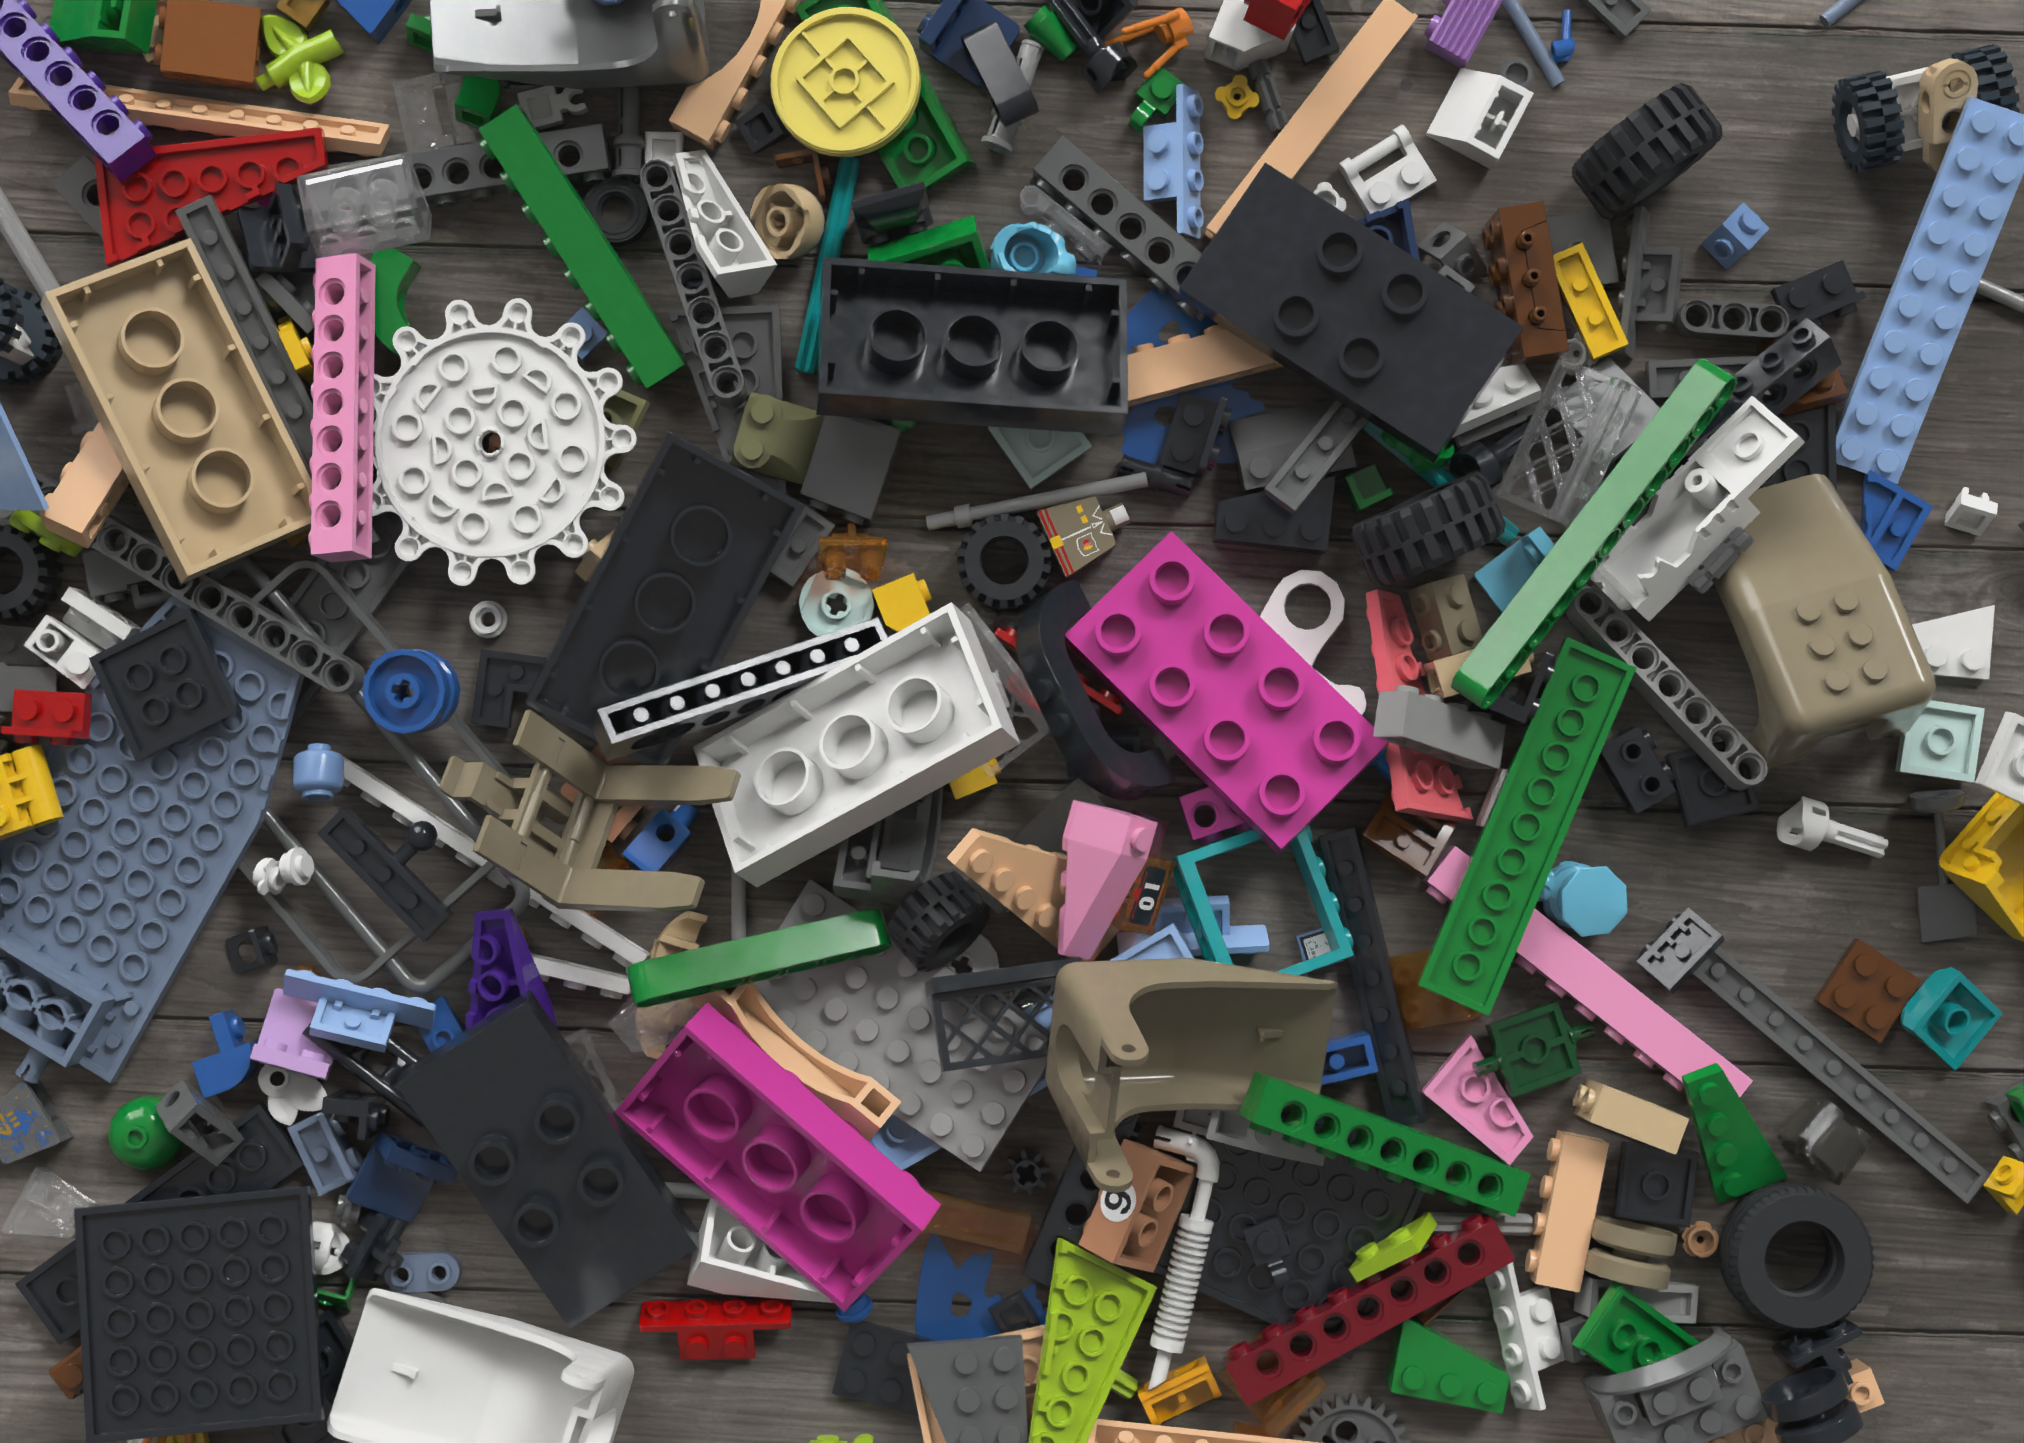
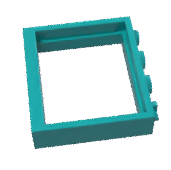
M1309 825L1290 845L1331 952L1276 971L1297 976L1354 955L1351 949L1353 948L1352 936L1349 930L1343 927L1338 915L1340 911L1339 902L1335 894L1329 891L1324 879L1326 877L1324 863L1320 857L1315 855L1311 845L1312 833ZM1254 830L1176 856L1167 862L1205 961L1233 965L1195 863L1262 840Z

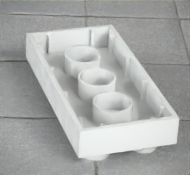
M951 602L779 698L768 706L704 740L693 748L699 766L734 769L741 774L733 800L713 803L712 806L735 874L755 887H759L1018 746L1020 742L971 620Z

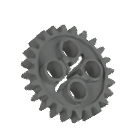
M1351 1391L1347 1402H1342L1338 1393H1334V1404L1330 1406L1321 1398L1320 1405L1322 1410L1319 1413L1310 1407L1307 1409L1311 1417L1310 1422L1300 1419L1297 1421L1300 1428L1304 1431L1303 1434L1295 1433L1291 1435L1292 1440L1325 1443L1322 1441L1324 1436H1328L1336 1443H1373L1375 1441L1412 1443L1409 1437H1399L1406 1431V1427L1403 1422L1393 1424L1397 1418L1394 1410L1383 1415L1385 1404L1382 1400L1371 1407L1369 1394H1365L1359 1403L1354 1392ZM1343 1421L1353 1422L1354 1429L1350 1435L1341 1437L1335 1434L1339 1423Z

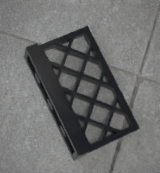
M1069 958L934 977L926 981L925 989L926 995L930 997L941 1072L1047 1057L1048 1048L1046 1047L1049 1045L1050 1031L1034 1020L1044 1003L1053 1008V1000L1049 996L1055 989V979L1058 971L1068 963L1081 962V958ZM1049 987L1045 994L1037 988ZM1022 990H1029L1040 999L1030 1015L1012 1003ZM1012 992L1008 999L1001 995V993ZM992 995L1004 1004L993 1021L975 1008L983 996ZM976 997L972 1004H969L967 1001L964 1000L966 998ZM954 1000L967 1010L956 1026L943 1018L941 1002ZM1008 1008L1025 1020L1014 1037L997 1025ZM971 1013L988 1026L977 1043L960 1031V1028ZM1029 1025L1046 1036L1038 1050L1031 1051L1018 1041ZM945 1027H946L948 1030L951 1031V1033L949 1034V1036H948L947 1038H946ZM992 1030L1010 1042L1002 1055L993 1056L982 1047V1044ZM956 1035L973 1049L964 1061L950 1063L948 1045ZM1014 1046L1022 1051L1009 1054ZM977 1052L985 1057L972 1059Z

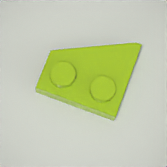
M1431 1212L1394 1231L1379 1243L1371 1242L1356 1252L1357 1258L1349 1269L1356 1282L1419 1253L1438 1225Z

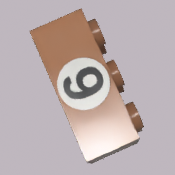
M1124 1139L1121 1149L1133 1172L1132 1185L1126 1191L1119 1193L1099 1190L1097 1203L1090 1218L1084 1225L1083 1235L1078 1245L1113 1264L1154 1273L1197 1173V1167L1164 1150L1154 1149L1153 1147Z

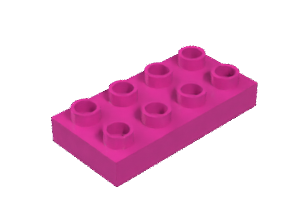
M1172 531L1065 634V645L1278 855L1385 750L1389 743L1388 741L1373 737L1374 726Z
M706 1003L684 1026L614 1112L844 1312L916 1239L941 1206L938 1201L920 1187L918 1181L911 1174L899 1169L862 1137L857 1127L840 1118L810 1092L797 1075L781 1067L751 1041L736 1023L726 1019L709 1003Z

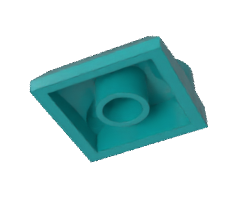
M1949 967L1937 970L1929 976L1903 1008L1900 1021L1905 1031L1914 1035L1947 1066L1956 1071L2003 1013L1960 971Z

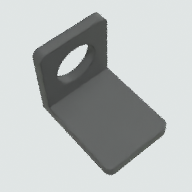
M1446 222L1438 225L1417 245L1420 251L1438 260L1442 267L1446 264L1471 283H1474L1487 270L1468 234ZM1444 235H1450V239L1446 244L1440 247H1432L1436 239Z

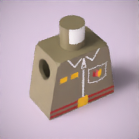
M1095 496L1042 509L1036 513L1065 580L1114 549L1117 544L1112 531L1131 523L1122 503L1102 511Z

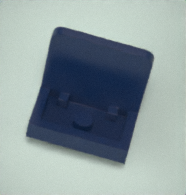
M938 0L941 4L933 15L927 13L917 29V32L920 34L918 36L920 49L974 86L983 87L965 52L960 36L995 20L1010 48L1020 34L1019 25L983 0Z

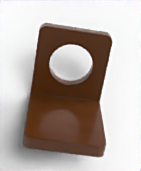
M804 149L774 155L778 168L814 163L822 205L828 204L825 186L831 185L828 163L820 164L818 152Z

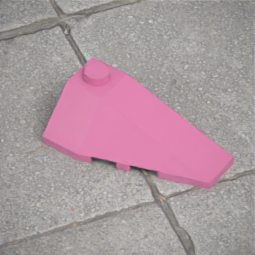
M1073 800L1062 840V850L1067 851L1066 871L1061 872V885L1066 886L1065 904L1060 908L1059 954L1087 960L1091 959L1148 859L1157 822L1129 812Z

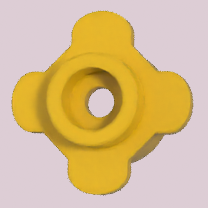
M1243 75L1234 76L1230 84L1225 87H1218L1215 92V99L1222 103L1227 116L1234 120L1239 119L1249 107L1255 108L1259 103V95L1251 91L1247 85L1248 80ZM1239 94L1240 100H1235L1234 95Z

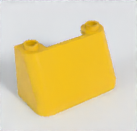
M1995 793L1940 856L1939 864L1947 877L2008 935L2024 942V805Z

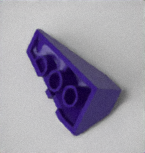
M513 908L477 912L474 919L471 957L474 959L473 979L469 981L468 993H471L470 1012L466 1014V1030L528 990L532 991L557 1027L553 1005Z

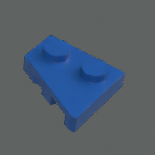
M1870 470L1867 474L1865 473L1863 478L1861 530L1886 569L1893 572L1898 569L1933 506Z

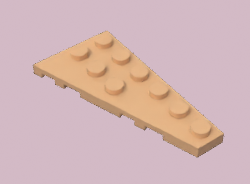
M972 828L947 859L1058 949L1060 908L1065 904L1066 886L1061 885V872L1066 871L1067 855L1054 851L1053 853L1046 852L1034 845L1027 844L1025 846L1012 842L1006 837ZM1141 876L1136 878L1091 959L1081 958V962L1094 961L1129 920L1135 901L1133 892L1139 889L1142 880Z

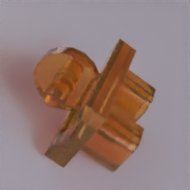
M846 523L845 533L819 536L816 568L823 569L826 580H841L845 578L846 568H859L860 578L863 580H879L881 568H884L887 537H869V533H856L855 523Z

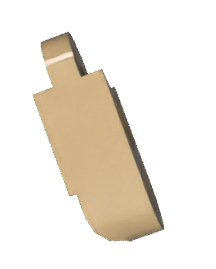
M1949 58L1930 65L1923 71L1920 79V93H1918V136L1923 138V161L1930 169L1937 173L1967 98H1977V73L1972 66L1959 59ZM1951 81V88L1949 89L1948 84ZM1951 112L1949 121L1942 126V119L1947 113Z

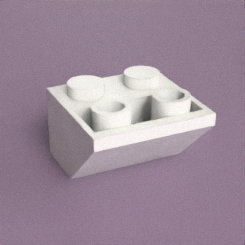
M1224 0L1209 35L1204 58L1240 71L1249 67V64L1254 61L1269 59L1285 52L1296 24L1285 40H1282L1243 21L1248 9V5L1243 3L1244 0Z
M1461 68L1426 135L1492 169L1504 151L1534 93L1501 75Z

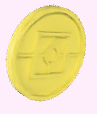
M833 8L804 20L783 41L772 66L771 96L782 123L789 133L801 144L813 151L828 156H860L886 145L908 124L919 100L921 89L920 67L908 38L888 18L863 8Z

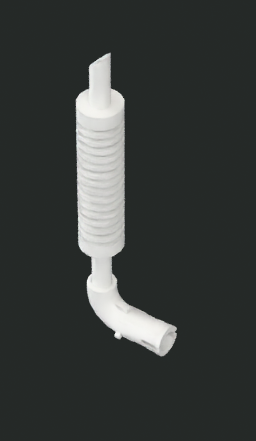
M1164 1125L1158 1126L1156 1136L1170 1139V1141L1162 1138L1154 1139L1153 1148L1184 1155L1186 1160L1197 1163L1196 1177L1199 1178L1191 1214H1181L1178 1226L1181 1227L1176 1232L1179 1236H1175V1241L1178 1243L1173 1244L1175 1250L1171 1252V1256L1174 1258H1170L1169 1263L1172 1265H1169L1167 1269L1171 1273H1166V1278L1169 1280H1165L1164 1286L1166 1287L1162 1290V1293L1165 1295H1161L1160 1298L1163 1302L1159 1303V1308L1162 1310L1157 1311L1159 1317H1156L1155 1323L1157 1324L1153 1327V1330L1156 1332H1152L1150 1345L1157 1348L1158 1351L1148 1390L1166 1380L1172 1353L1183 1352L1185 1344L1183 1339L1187 1336V1333L1184 1331H1188L1189 1326L1187 1324L1190 1323L1188 1316L1192 1315V1310L1190 1309L1194 1307V1303L1191 1301H1195L1196 1296L1193 1294H1196L1198 1290L1194 1286H1199V1281L1196 1279L1201 1278L1199 1272L1202 1271L1203 1266L1200 1264H1204L1205 1259L1202 1257L1206 1256L1207 1253L1203 1249H1208V1244L1205 1242H1209L1210 1237L1207 1234H1211L1214 1224L1213 1221L1206 1219L1205 1216L1213 1183L1218 1182L1220 1161L1216 1150L1207 1140L1197 1136V1133L1192 1132L1190 1134L1164 1127Z

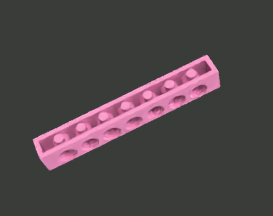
M357 253L316 258V272L313 275L315 309L312 313V321L315 332L314 346L312 347L311 354L314 362V382L311 385L313 419L310 423L313 450L310 458L312 493L309 497L311 531L309 532L308 542L311 548V555L330 563L372 559L376 265ZM341 478V482H340V484H339L338 487H337V483H338L339 479ZM341 515V518L336 525L337 519Z

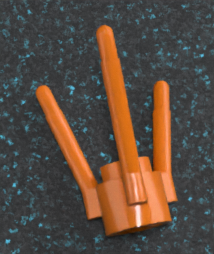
M1179 7L1165 15L1121 29V36L1104 43L1105 46L1118 41L1124 44L1156 32L1162 44H1172L1143 73V78L1149 79L1178 51L1189 46L1186 38L1193 34V25L1186 11Z

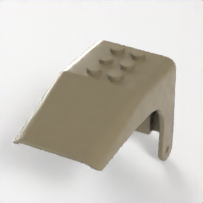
M1807 475L1757 489L1748 499L1761 513L1744 528L1752 536L1754 542L1745 552L1741 550L1738 553L1740 557L1719 579L1716 577L1713 579L1748 662L1757 692L1759 719L1748 742L1765 759L1768 773L1771 768L1805 759L1824 738L1865 728L1870 741L1889 735L1895 738L1905 735L1934 696L1936 683L1888 570L1837 490L1825 475Z
M1193 958L1072 962L1064 965L1058 971L1055 979L1046 1065V1085L1095 1185L1101 1190L1112 1193L1124 1192L1131 1187L1133 1172L1114 1132L1117 1125L1131 1115L1150 1111L1189 1109L1240 1110L1255 1071L1320 1094L1338 982ZM1291 1105L1285 1106L1282 1111H1291Z

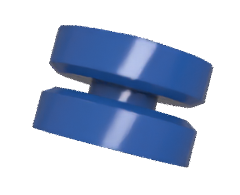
M398 649L386 652L372 663L364 676L362 695L366 710L377 724L388 731L408 734L435 730L446 723L458 707L461 689L457 673L445 658L432 651ZM410 689H413V696L410 693Z

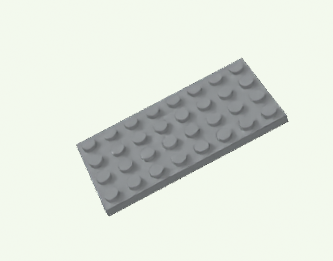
M809 879L778 930L860 912V910L842 898L834 896L833 892L816 881ZM892 940V947L875 955L755 982L761 995L772 1010L800 1039L838 1065L856 1073L872 1077L901 1101L892 1113L893 1115L979 1172L984 1169L1046 1070L1047 1057L941 1072L930 997L926 995L925 982L934 977L955 975L957 973L945 965L929 972L918 971ZM987 995L983 996L975 1008L993 1021L1004 1004L993 996ZM976 997L966 998L964 1000L967 1001L969 1004H972ZM954 1000L941 1002L943 1018L956 1026L967 1010ZM1008 1008L997 1025L1014 1037L1025 1020ZM971 1013L960 1028V1031L977 1043L988 1026ZM1029 1025L1018 1041L1031 1051L1038 1050L1046 1036ZM945 1027L946 1038H947V1037L949 1036V1034L951 1033V1031L948 1030V1029ZM992 1030L982 1044V1047L993 1056L1002 1055L1010 1042ZM956 1035L948 1045L950 1063L964 1061L973 1049ZM1014 1046L1009 1054L1022 1051ZM977 1052L972 1059L985 1057Z

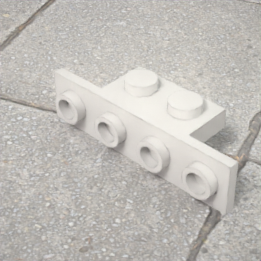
M1512 1262L1486 1276L1485 1282L1489 1290L1494 1312L1493 1317L1502 1346V1356L1510 1376V1391L1515 1407L1541 1411L1546 1409L1538 1371L1564 1361V1352L1549 1287L1536 1286L1519 1292Z

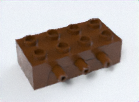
M1544 201L1498 208L1486 223V228L1482 229L1483 246L1485 251L1490 250L1492 265L1488 266L1489 282L1491 287H1496L1498 301L1494 303V308L1523 326L1519 340L1504 361L1509 360V366L1525 364L1526 367L1554 363L1569 351Z

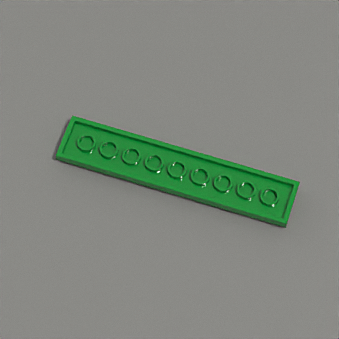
M1568 637L1563 639L1553 663L1555 664L1553 674L1540 693L1538 710L1534 718L1528 721L1416 984L1485 1016H1489L1637 668Z

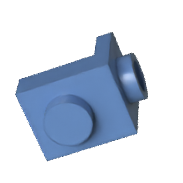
M1743 202L1702 242V246L1725 269H1729L1770 228Z

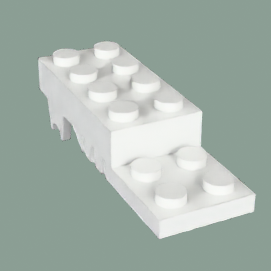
M1751 396L1688 459L1689 461L1684 466L1681 465L1674 472V475L1662 484L1661 488L1653 496L1647 514L1634 526L1631 525L1591 576V580L1622 611L1634 607L1645 619L1650 621L1689 583L1688 577L1697 568L1701 570L1704 567L1701 563L1722 542L1727 543L1730 540L1727 536L1736 527L1744 529L1761 513L1748 498L1805 442L1755 397Z

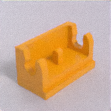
M1205 1356L1168 1372L1166 1380L1148 1390L1150 1381L1137 1388L1140 1401L1152 1425H1160L1172 1417L1213 1398L1216 1399L1222 1396Z

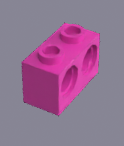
M1210 787L1177 797L1191 840L1200 838L1202 845L1223 838L1221 831L1234 826L1237 833L1251 829L1238 815L1231 811L1230 807ZM1202 805L1209 806L1214 812V820L1207 827H1200L1194 820L1195 810Z

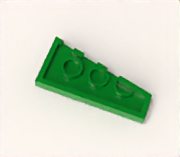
M1718 1063L1681 1076L1711 1191L1718 1203L1788 1178L1787 1173Z

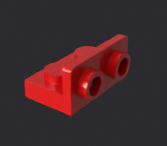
M14 689L11 727L1 726V734L14 735V742L38 744L39 736L50 737L51 745L74 746V738L89 739L92 694Z

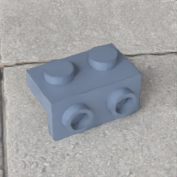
M321 1112L287 1128L319 1196L353 1181L363 1163L359 1151L355 1147H350L345 1136L347 1133L346 1123L332 1120L333 1114Z

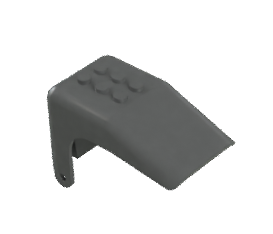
M429 0L434 71L438 73L583 90L697 83L702 81L711 70L705 0H624L620 4L606 6L593 0Z

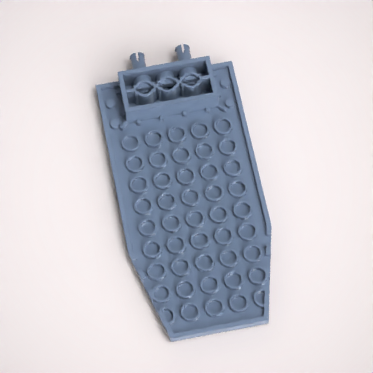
M171 596L140 629V632L189 608H194ZM197 610L196 613L240 705L242 713L144 761L136 762L96 676L89 683L91 686L84 692L92 694L89 739L74 738V746L51 745L49 739L43 749L64 818L0 841L2 865L0 896L5 917L0 920V1028L31 1046L20 1067L16 1070V1075L20 1078L24 1073L26 1074L23 1080L27 1082L38 1083L50 1059L65 1068L80 1064L109 1083L117 1081L264 821L304 675Z

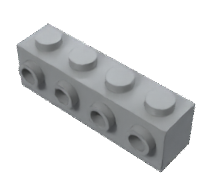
M1398 685L1396 686V691L1379 692L1373 737L1468 769H1500L1506 725L1491 720V714L1477 711L1467 712L1468 706L1443 703L1444 698L1437 695H1420L1419 689L1412 686Z

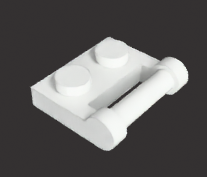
M1402 124L1392 130L1391 136L1352 160L1348 157L1338 163L1341 174L1367 215L1394 206L1397 202L1404 199H1411L1437 181L1413 143L1409 131ZM1400 148L1405 157L1363 182L1359 175L1360 171Z

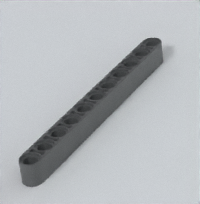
M32 469L44 497L48 493H53L59 482L42 472ZM32 510L40 515V510ZM110 514L107 516L105 523L91 543V547L324 688L336 693L354 694L363 687L365 672L363 667L357 662L210 573L190 580L188 585L181 589L178 582L179 578L160 543L114 515ZM124 533L126 543L118 551L116 549V540L120 534ZM156 552L157 564L153 569L149 570L147 566L148 557ZM219 590L221 602L213 609L210 604V598L215 591ZM250 609L253 613V621L250 626L245 628L242 624V615L246 610ZM282 628L285 632V640L281 646L276 647L273 642V636L278 629ZM314 647L317 651V660L309 667L305 662V655L310 648ZM347 667L350 674L349 680L345 685L340 686L337 681V673L341 668Z

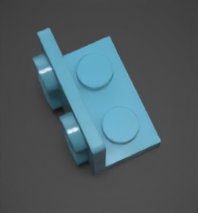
M1539 526L1474 573L1475 580L1501 614L1554 547V544Z

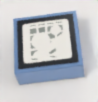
M1322 927L1295 936L1303 962L1331 952Z

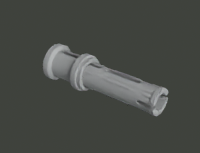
M1024 39L1021 42L1016 61L1029 87H1031L1038 63L1044 52V47H1041L1042 45L1035 41ZM993 108L991 111L993 120L987 136H982L981 144L993 152L1011 155L1013 152L1011 143L1017 127L1023 124L1024 119L1004 128Z

